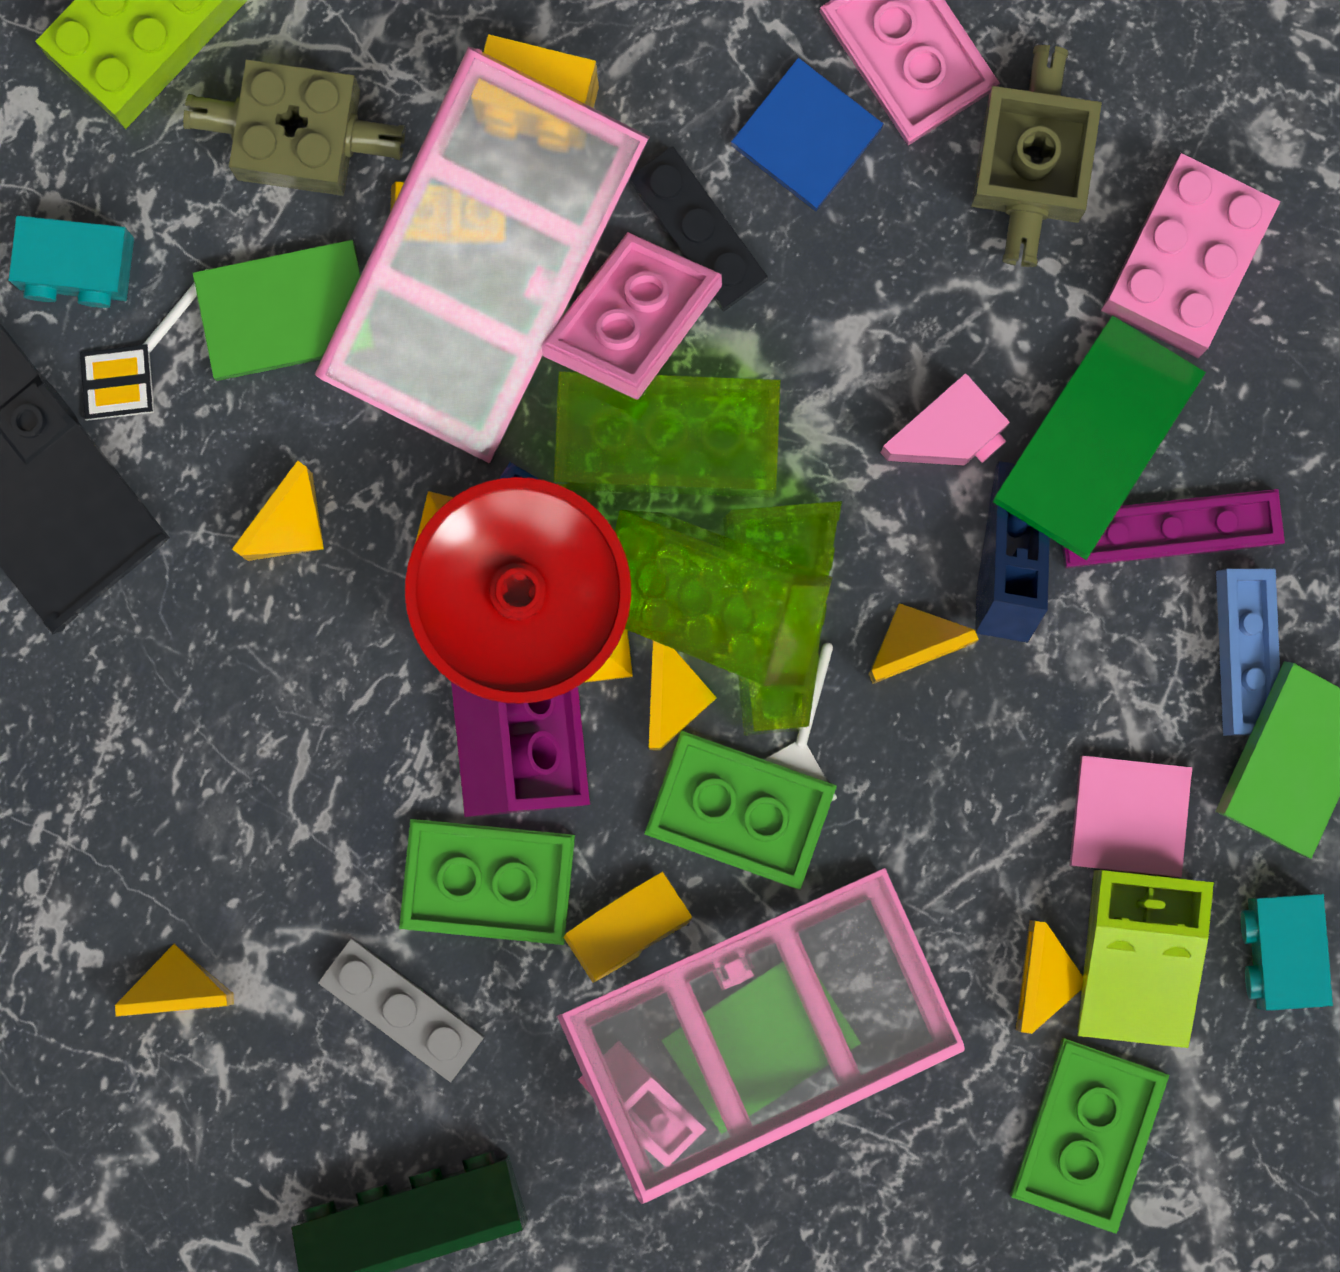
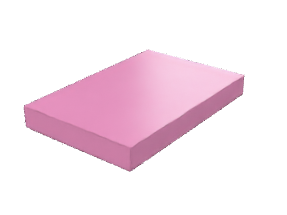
M831 0L820 7L822 17L907 145L912 144L990 94L992 86L999 87L1000 85L945 0Z
M627 232L542 343L543 356L638 400L722 287V274Z

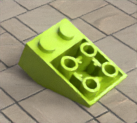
M1094 870L1077 1036L1189 1048L1209 937L1214 882Z

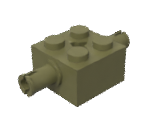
M1036 45L1033 47L1034 56L1028 91L992 86L986 103L971 207L1002 211L1010 215L1005 253L1002 261L1014 266L1016 261L1019 260L1021 243L1024 245L1021 267L1037 266L1043 220L1049 218L1079 223L1087 208L1102 102L1061 96L1065 64L1069 52L1059 46H1055L1054 53H1052L1050 68L1047 67L1050 45ZM1031 146L1040 148V156L1044 158L1041 164L1031 162V157L1027 154Z
M246 60L241 93L235 102L188 94L185 106L189 107V111L184 110L183 117L184 129H199L231 134L233 143L229 168L238 181L340 196L345 194L350 157L353 156L354 152L401 160L404 150L401 148V144L405 143L406 134L405 125L396 126L358 120L357 111L361 90L354 75ZM294 120H302L306 129L298 128L295 132V137H289L285 127L292 126Z

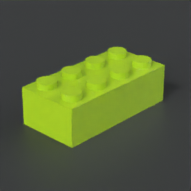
M74 0L35 42L49 60L126 129L247 0Z

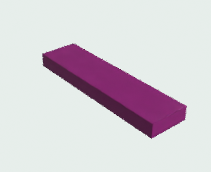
M1273 489L1121 506L1087 560L1062 546L1065 568L1283 545L1285 539L1279 490Z

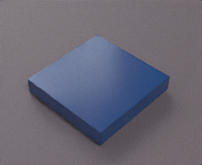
M798 58L731 141V146L810 208L817 211L882 130L884 123Z

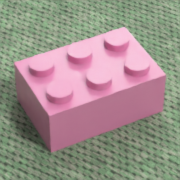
M1181 153L1173 164L1101 311L1110 316L1113 315L1121 321L1199 359L1209 348L1281 201Z

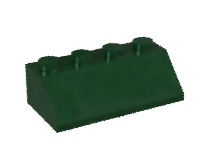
M494 1150L463 1159L464 1170L443 1176L441 1167H436L409 1176L411 1186L390 1193L386 1183L355 1193L358 1203L336 1209L334 1200L303 1209L304 1220L298 1221L291 1227L298 1272H392L523 1231L528 1217L509 1156L496 1159Z

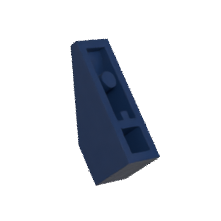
M998 461L995 468L977 582L976 634L1028 643L1048 611L1050 538L993 503L996 494L1016 465Z

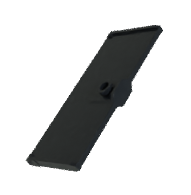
M0 323V567L40 616L48 630L55 634L62 632L66 625L79 616L78 614L155 552L170 537L80 425L76 415L63 398L39 373Z

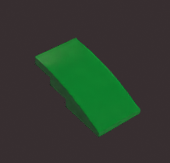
M1112 315L996 494L993 503L1087 560L1206 372Z

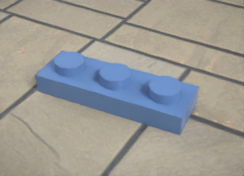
M1223 569L1216 571L1223 736L1251 735L1280 671L1276 569Z

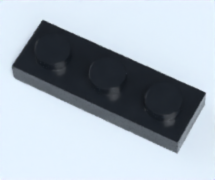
M674 146L631 175L629 182L683 257L722 274V287L714 296V300L723 312L768 280L766 273Z

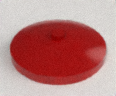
M522 477L501 478L481 483L459 493L444 504L427 522L412 549L405 578L406 610L410 626L421 650L431 664L453 684L471 694L491 701L517 704L539 702L560 696L578 687L591 678L609 659L621 639L629 616L631 604L630 570L622 544L605 517L587 500L565 487L545 480Z

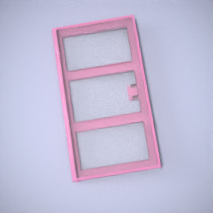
M468 47L315 371V375L321 380L490 463L543 357L542 343L561 320L650 137L483 53L480 49Z
M885 868L557 1016L635 1196L641 1204L647 1203L965 1050L961 1036Z

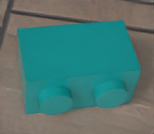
M16 216L9 281L17 289L24 291L23 297L26 299L56 302L57 294L78 296V304L109 308L111 300L127 301L134 237L126 227Z
M1324 894L1248 898L1249 910L1241 911L1244 944H1252L1253 966H1246L1245 968L1248 998L1256 999L1257 1009L1265 1011L1333 1006Z

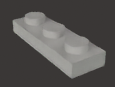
M354 938L350 939L318 982V984L450 1083L485 1038V1036Z

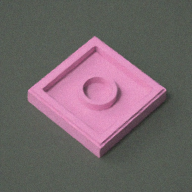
M1080 756L1069 866L1182 877L1192 767Z

